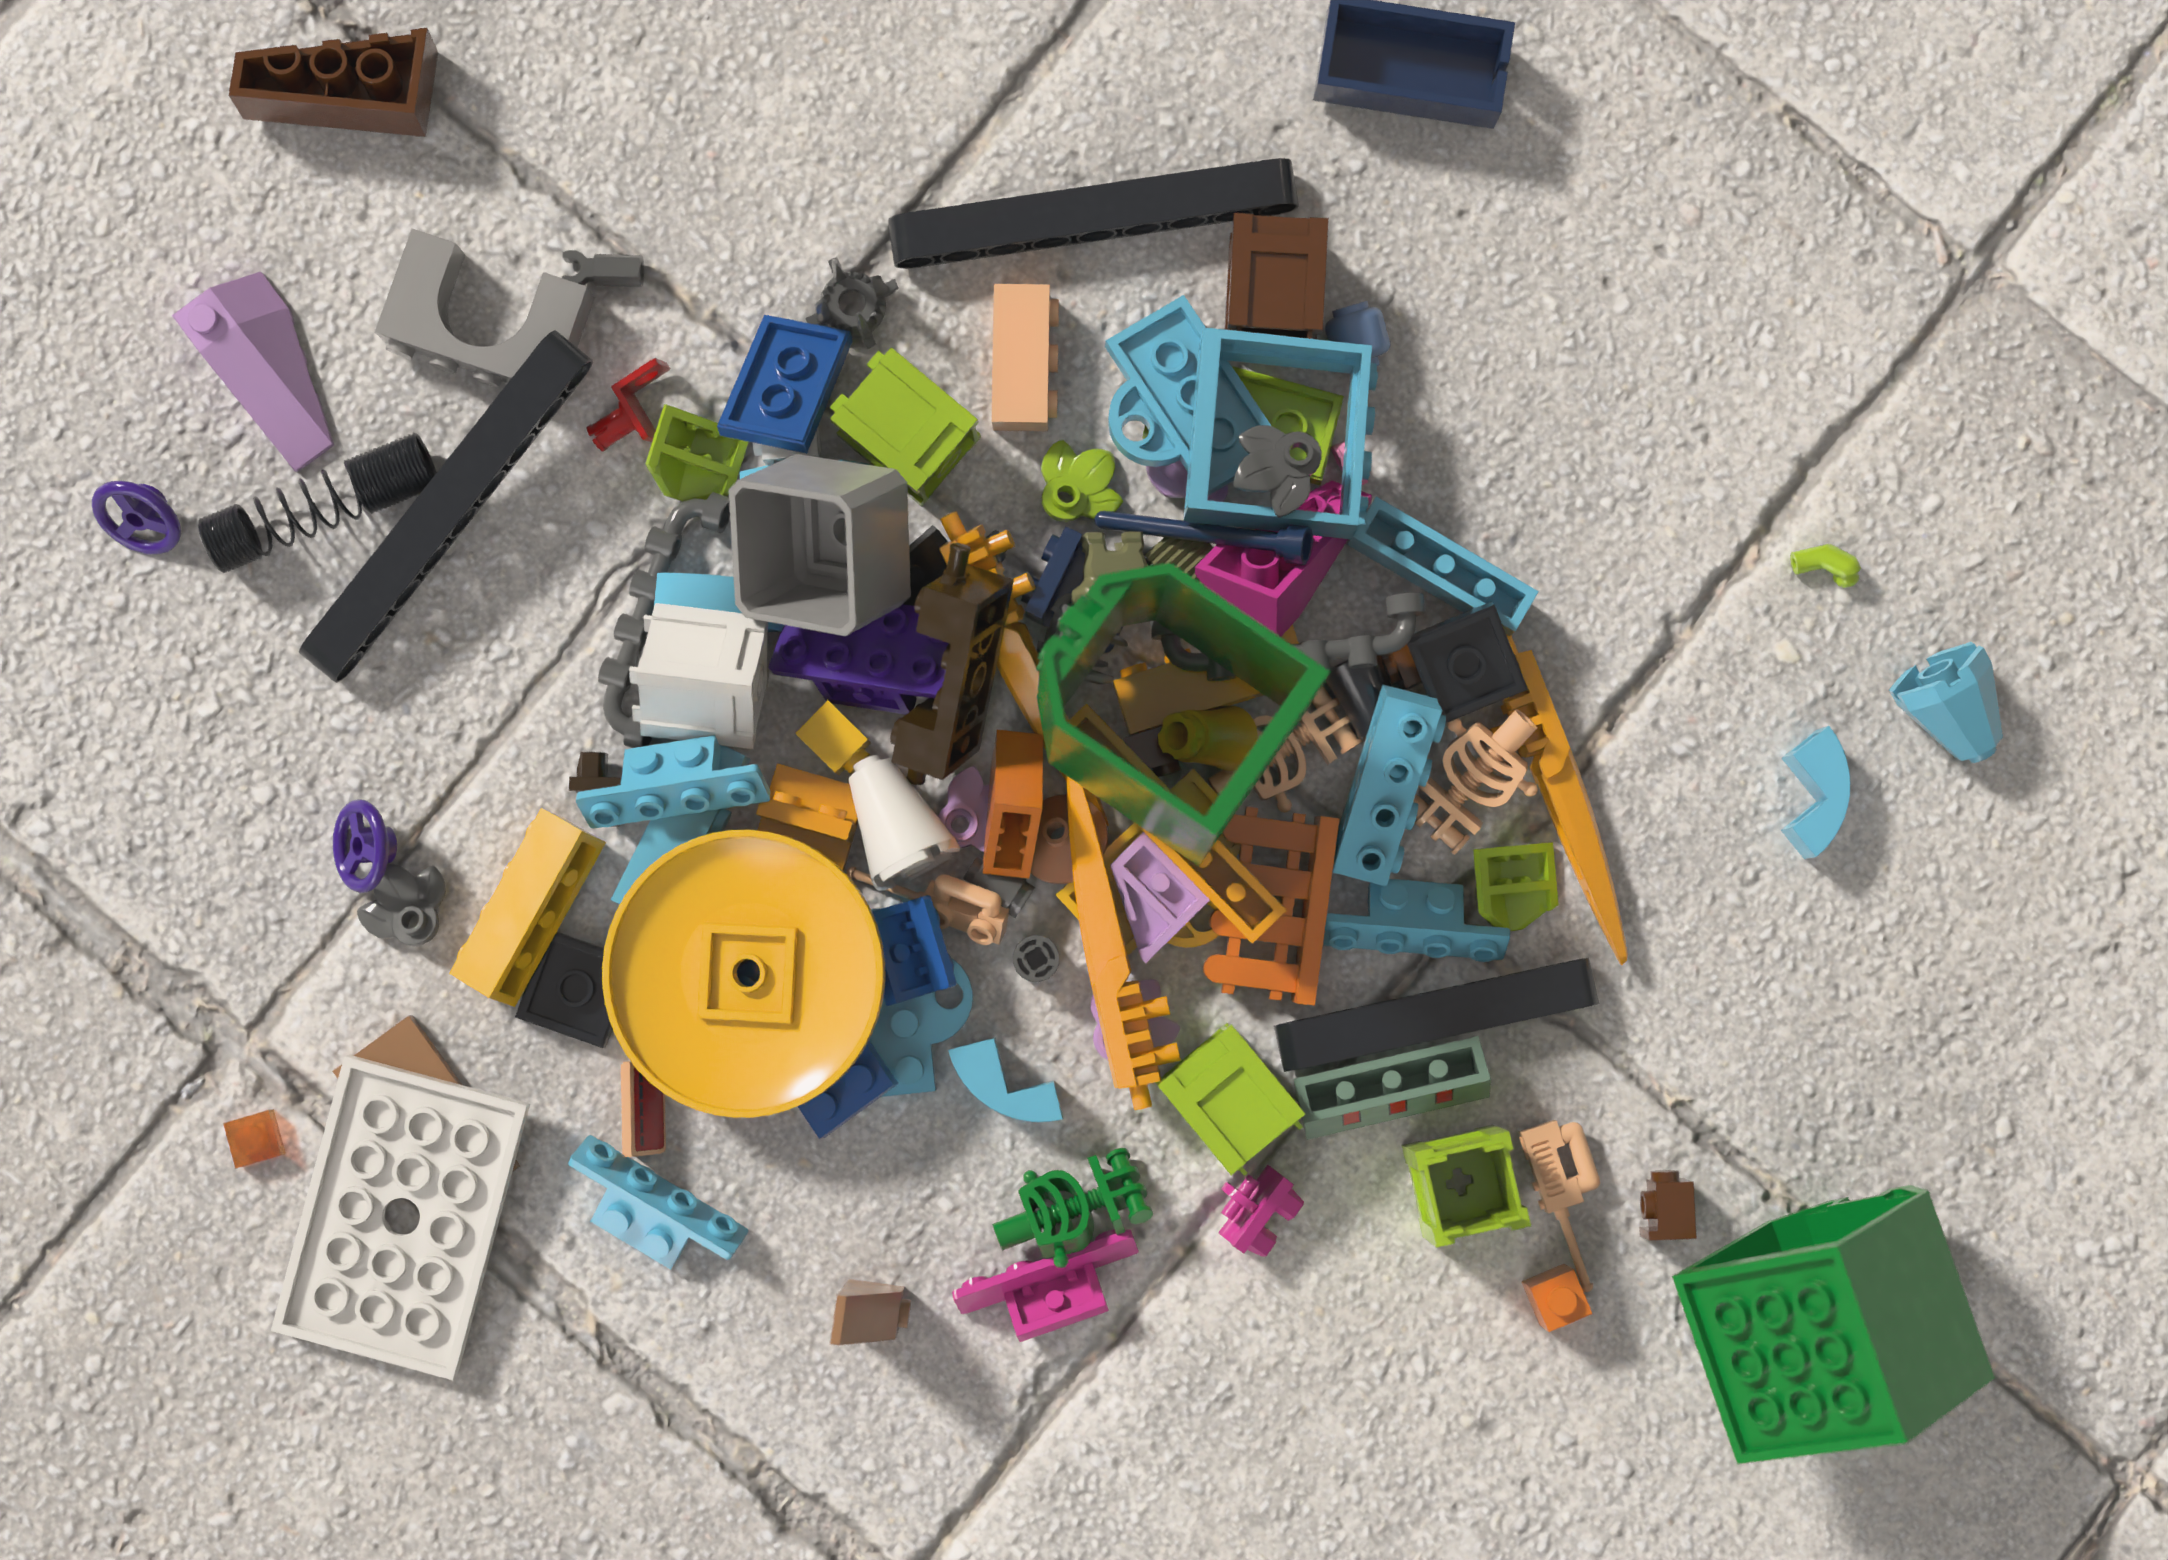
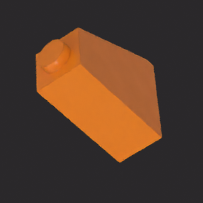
M998 729L996 731L990 769L982 874L1030 878L1042 813L1043 734Z

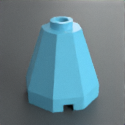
M1968 642L1937 652L1926 659L1930 665L1919 673L1916 665L1906 670L1889 689L1897 706L1955 758L1961 761L1969 759L1971 763H1977L1989 758L1996 752V746L2003 738L1993 665L1984 647H1976L1974 643Z

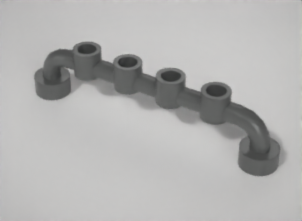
M713 492L707 500L694 498L684 501L671 511L663 529L653 526L647 535L645 552L654 555L648 572L637 570L631 580L629 595L638 598L632 616L622 613L618 618L614 629V639L623 642L618 658L606 657L598 674V682L607 685L603 701L605 719L615 731L624 735L623 743L627 747L649 746L652 740L650 736H641L640 722L633 721L632 715L630 718L626 716L622 711L621 705L625 692L629 690L632 684L630 683L629 669L630 667H635L640 649L646 643L648 632L644 631V615L652 616L657 573H668L671 562L677 557L680 550L683 528L691 518L701 517V526L705 529L722 533L730 520L729 497Z
M1400 593L1386 597L1387 617L1397 619V626L1389 635H1362L1331 641L1309 640L1291 645L1327 670H1330L1329 660L1348 658L1349 668L1378 665L1377 655H1386L1399 651L1409 643L1415 632L1416 616L1425 614L1423 593ZM1150 621L1151 639L1161 640L1164 653L1173 665L1185 671H1206L1207 681H1226L1236 678L1233 673L1202 652L1190 653L1181 646L1180 637L1157 621Z

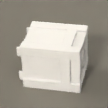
M655 603L652 616L644 615V631L648 632L638 668L630 667L629 669L630 683L639 685L640 706L633 705L632 716L633 721L640 722L641 736L687 740L715 735L720 745L753 749L763 700L769 682L768 622L746 618L742 613Z

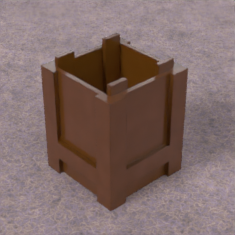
M1234 213L1233 233H1230L1224 330L1317 339V334H1321L1323 331L1329 218H1293Z

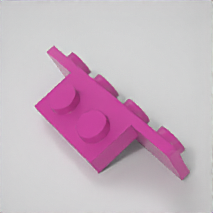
M1115 1229L1099 1234L1095 1241L1090 1242L1085 1249L1067 1254L1068 1264L1064 1268L1055 1266L1054 1257L1041 1259L1036 1262L1020 1261L1009 1266L1006 1272L990 1278L979 1276L965 1281L961 1286L962 1288L952 1291V1296L961 1314H968L1005 1300L1019 1342H1023L1108 1312L1109 1309L1095 1268L1130 1257L1139 1251L1130 1229L1125 1230L1126 1232L1119 1235L1116 1234Z

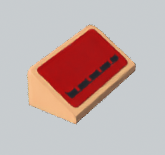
M625 1061L621 1064L622 1155L624 1157L661 1154L666 1150L665 1094L652 1085L636 1069L631 1061Z

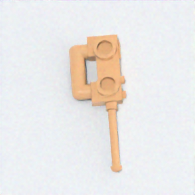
M850 867L847 870L846 874L851 880L854 878L874 886L869 874L856 870V867ZM941 874L935 881L931 880L925 893L922 891L918 893L899 885L886 890L910 900L930 895L934 908L940 917V929L950 926L966 932L969 938L978 944L989 945L993 942L999 945L1006 933L1010 909L1001 906L1002 900L1000 895L950 875Z
M1551 1120L1518 1131L1520 1135L1519 1140L1535 1180L1532 1183L1535 1192H1539L1541 1198L1538 1201L1541 1210L1545 1209V1212L1548 1214L1554 1212L1556 1219L1560 1221L1583 1292H1590L1593 1289V1283H1590L1568 1218L1570 1214L1567 1207L1584 1202L1582 1194L1597 1189L1600 1185V1178L1582 1126L1577 1122L1558 1126L1556 1120ZM1565 1144L1569 1145L1578 1172L1577 1176L1566 1178L1556 1148L1565 1146Z

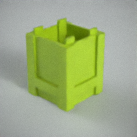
M892 347L885 355L878 350L866 364L872 370L871 373L849 398L841 393L830 406V409L835 412L830 420L839 428V431L836 433L837 436L872 466L897 469L907 482L908 496L922 507L967 452L979 441L981 434L976 430L979 422L976 417Z
M1224 1024L1189 1055L1161 1077V1081L1155 1082L1231 1176L1238 1170L1244 1176L1248 1174L1242 1166L1292 1125L1299 1130L1303 1128L1298 1121L1305 1115L1303 1110L1232 1024Z
M1495 1125L1475 1128L1469 1132L1401 1145L1413 1185L1420 1216L1418 1220L1422 1237L1436 1248L1456 1244L1455 1238L1504 1227L1512 1231L1531 1227L1527 1207L1521 1204L1509 1154V1151L1514 1149L1508 1130ZM1460 1168L1463 1175L1471 1176V1184L1466 1185V1192L1458 1195L1456 1189L1447 1188L1446 1180L1453 1178L1452 1170Z

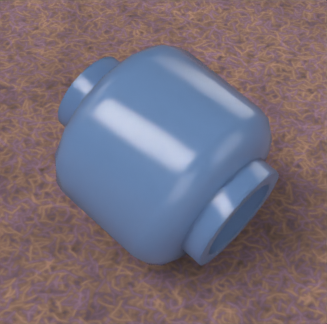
M1367 301L1332 311L1334 318L1330 319L1325 325L1328 341L1372 345L1371 363H1376L1379 366L1378 356L1385 354L1391 346L1382 311L1376 307H1369Z

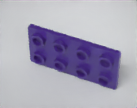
M902 604L847 636L784 625L768 668L773 675L812 680L825 701L828 700L832 704L906 715L915 707L917 701L915 696L935 699L938 690L943 686L945 670L941 668V661L949 643L917 633L916 628L919 615L915 613V606Z

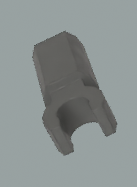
M576 250L562 252V258L565 262L580 264L578 274L562 276L563 279L584 286L591 281L594 282L595 286L643 287L644 260L642 255L595 254L594 258H586L583 253Z

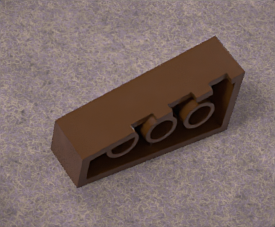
M428 28L411 29V34L389 37L388 33L369 35V40L342 43L340 39L322 41L321 46L298 49L297 45L235 52L228 96L245 120L426 137L438 50Z

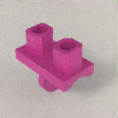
M1267 1165L1257 1180L1248 1174L1238 1189L1227 1181L1223 1185L1221 1190L1229 1195L1231 1199L1221 1213L1229 1219L1218 1233L1243 1254L1248 1250L1266 1257L1276 1244L1277 1236L1265 1227L1274 1212H1277L1288 1221L1293 1219L1304 1205V1201L1292 1189L1294 1186L1292 1182Z

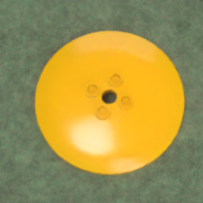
M729 830L697 837L675 847L651 864L636 879L616 910L608 931L602 963V986L609 1021L618 1042L636 1069L652 1085L677 1102L701 1112L732 1118H752L790 1110L812 1100L835 1084L852 1067L867 1045L879 1017L885 987V959L879 929L868 903L854 882L836 863L809 845L787 836L756 830ZM746 959L755 961L760 968V978L751 987L743 985L737 976L738 966Z

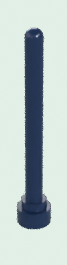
M1100 511L1095 515L1094 519L1096 526L1100 529L1121 532H1143L1144 535L1276 552L1277 557H1282L1286 563L1306 565L1308 563L1313 546L1312 529L1296 525H1290L1287 529H1280L1278 533L1112 511Z

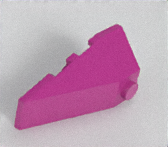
M1331 480L1312 490L1304 504L1297 510L1339 514L1342 484ZM1361 491V496L1368 497L1369 507L1372 502V495ZM1313 535L1312 552L1306 565L1286 563L1282 557H1277L1276 552L1217 544L1197 564L1195 575L1204 586L1279 637H1282L1300 617L1348 539Z

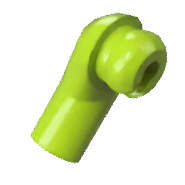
M1832 544L1791 552L1790 554L1791 566L1796 575L1825 569L1834 574L1833 580L1839 587H1852L1859 581L1858 572L1861 570L1858 559Z

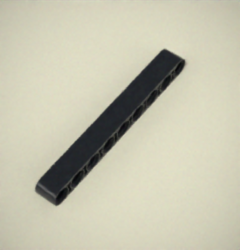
M1277 158L907 212L889 218L888 227L894 266L900 269H911L1233 222L1234 213L1258 216L1279 215L1297 209L1299 204L1292 161L1287 158Z
M556 330L550 332L542 339L311 631L299 649V653L335 683L343 680L355 668L584 379L592 367L593 360Z

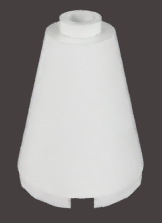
M876 754L859 761L853 766L855 773L849 777V784L871 880L875 889L882 891L896 887L893 880L894 877L899 875L901 878L908 877L909 881L918 878L953 858L951 852H959L961 848L955 837L894 763H891L892 760L890 758L881 760L879 755Z

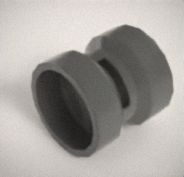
M1032 935L1024 938L1017 944L1013 952V964L1016 972L1030 982H1041L1049 979L1056 973L1059 966L1060 955L1058 949L1050 939L1044 936Z

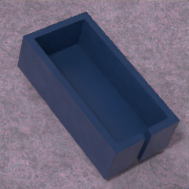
M1330 0L1326 14L1313 101L1494 129L1502 113L1508 74L1506 69L1510 61L1515 22L1377 0Z

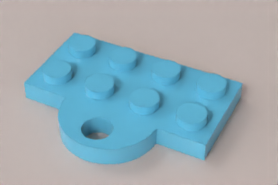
M1184 295L1105 341V348L1127 380L1114 394L1109 409L1108 427L1112 441L1117 449L1131 461L1144 466L1160 467L1180 460L1188 472L1198 350L1203 327L1205 326ZM1228 360L1219 361L1208 496L1233 482L1239 464L1249 455L1240 444L1239 435L1255 426H1271ZM1130 421H1140L1146 425L1149 434L1141 441H1131L1124 436L1122 428Z
M883 908L871 909V911H876ZM954 959L952 960L956 983L963 991V999L956 1008L947 1009L942 1007L936 999V991L890 1006H886L883 996L879 1017L869 1041L899 1084L881 1097L936 1091L932 1044L942 1042L955 1035L968 1020L973 1005V990L970 979L962 966Z

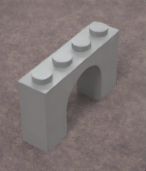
M411 229L374 332L387 343L385 349L396 355L412 359L415 352L430 357L429 364L436 368L456 373L457 368L460 367L474 372L473 379L499 388L501 382L508 383L537 345L550 332L558 331L578 347L595 297L587 286L543 272L526 321L514 336L494 346L480 347L469 345L454 336L448 320L449 300L465 253L455 242Z

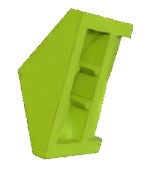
M664 404L645 465L663 495L681 502L694 498L707 500L713 492L728 496L729 489L737 481L749 442L720 436L717 428L718 423Z
M1553 842L1473 849L1478 911L1492 927L1508 928L1510 931L1523 930L1546 911H1551L1559 905Z

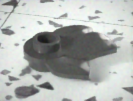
M1268 425L1255 426L1240 434L1238 438L1240 444L1249 455L1242 460L1237 468L1233 482L1234 488L1249 492L1265 493L1270 491L1272 508L1277 517H1283L1296 511L1310 494V476L1316 472L1320 465L1322 452L1319 443L1307 433L1290 432L1285 434L1277 428ZM1298 447L1305 451L1307 457L1304 460L1297 461L1290 456L1289 451L1292 448Z
M387 864L381 882L374 888L376 900L364 904L357 910L359 921L369 933L381 939L396 937L399 941L409 946H420L431 941L439 929V917L436 910L446 893L443 876L434 865L425 868L414 877L409 871L399 865ZM418 914V924L414 928L409 929L408 925L411 918Z

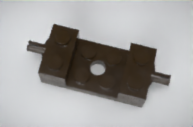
M952 543L950 545L947 569L944 570L941 577L920 590L915 603V613L919 615L916 632L949 644L944 651L941 661V668L945 670L943 686L938 690L935 699L928 698L924 702L917 704L913 710L896 720L891 731L890 743L894 745L891 763L908 768L906 778L913 785H923L926 782V775L944 780L980 751L1014 579L967 564L971 548L961 543Z

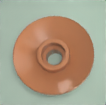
M1067 794L1056 795L1042 801L1041 819L1030 872L1036 878L1052 884L1074 882L1070 851ZM1088 800L1104 855L1108 844V827L1102 813ZM1060 827L1065 828L1061 838L1051 839V835L1056 829Z

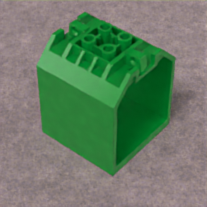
M1172 563L1100 574L1086 595H1081L1073 607L1069 606L1059 620L1058 628L1063 633L1061 638L1053 634L1037 658L1040 660L1036 668L1040 672L1037 703L1048 763L1185 858L1200 866L1304 716L1330 671ZM1157 621L1281 706L1205 816L1065 721L1063 708L1122 626Z
M1906 1185L1891 1188L1879 1195L1849 1200V1197L1830 1200L1767 1221L1672 1276L1737 1464L1907 1444L1995 1379L1929 1190Z

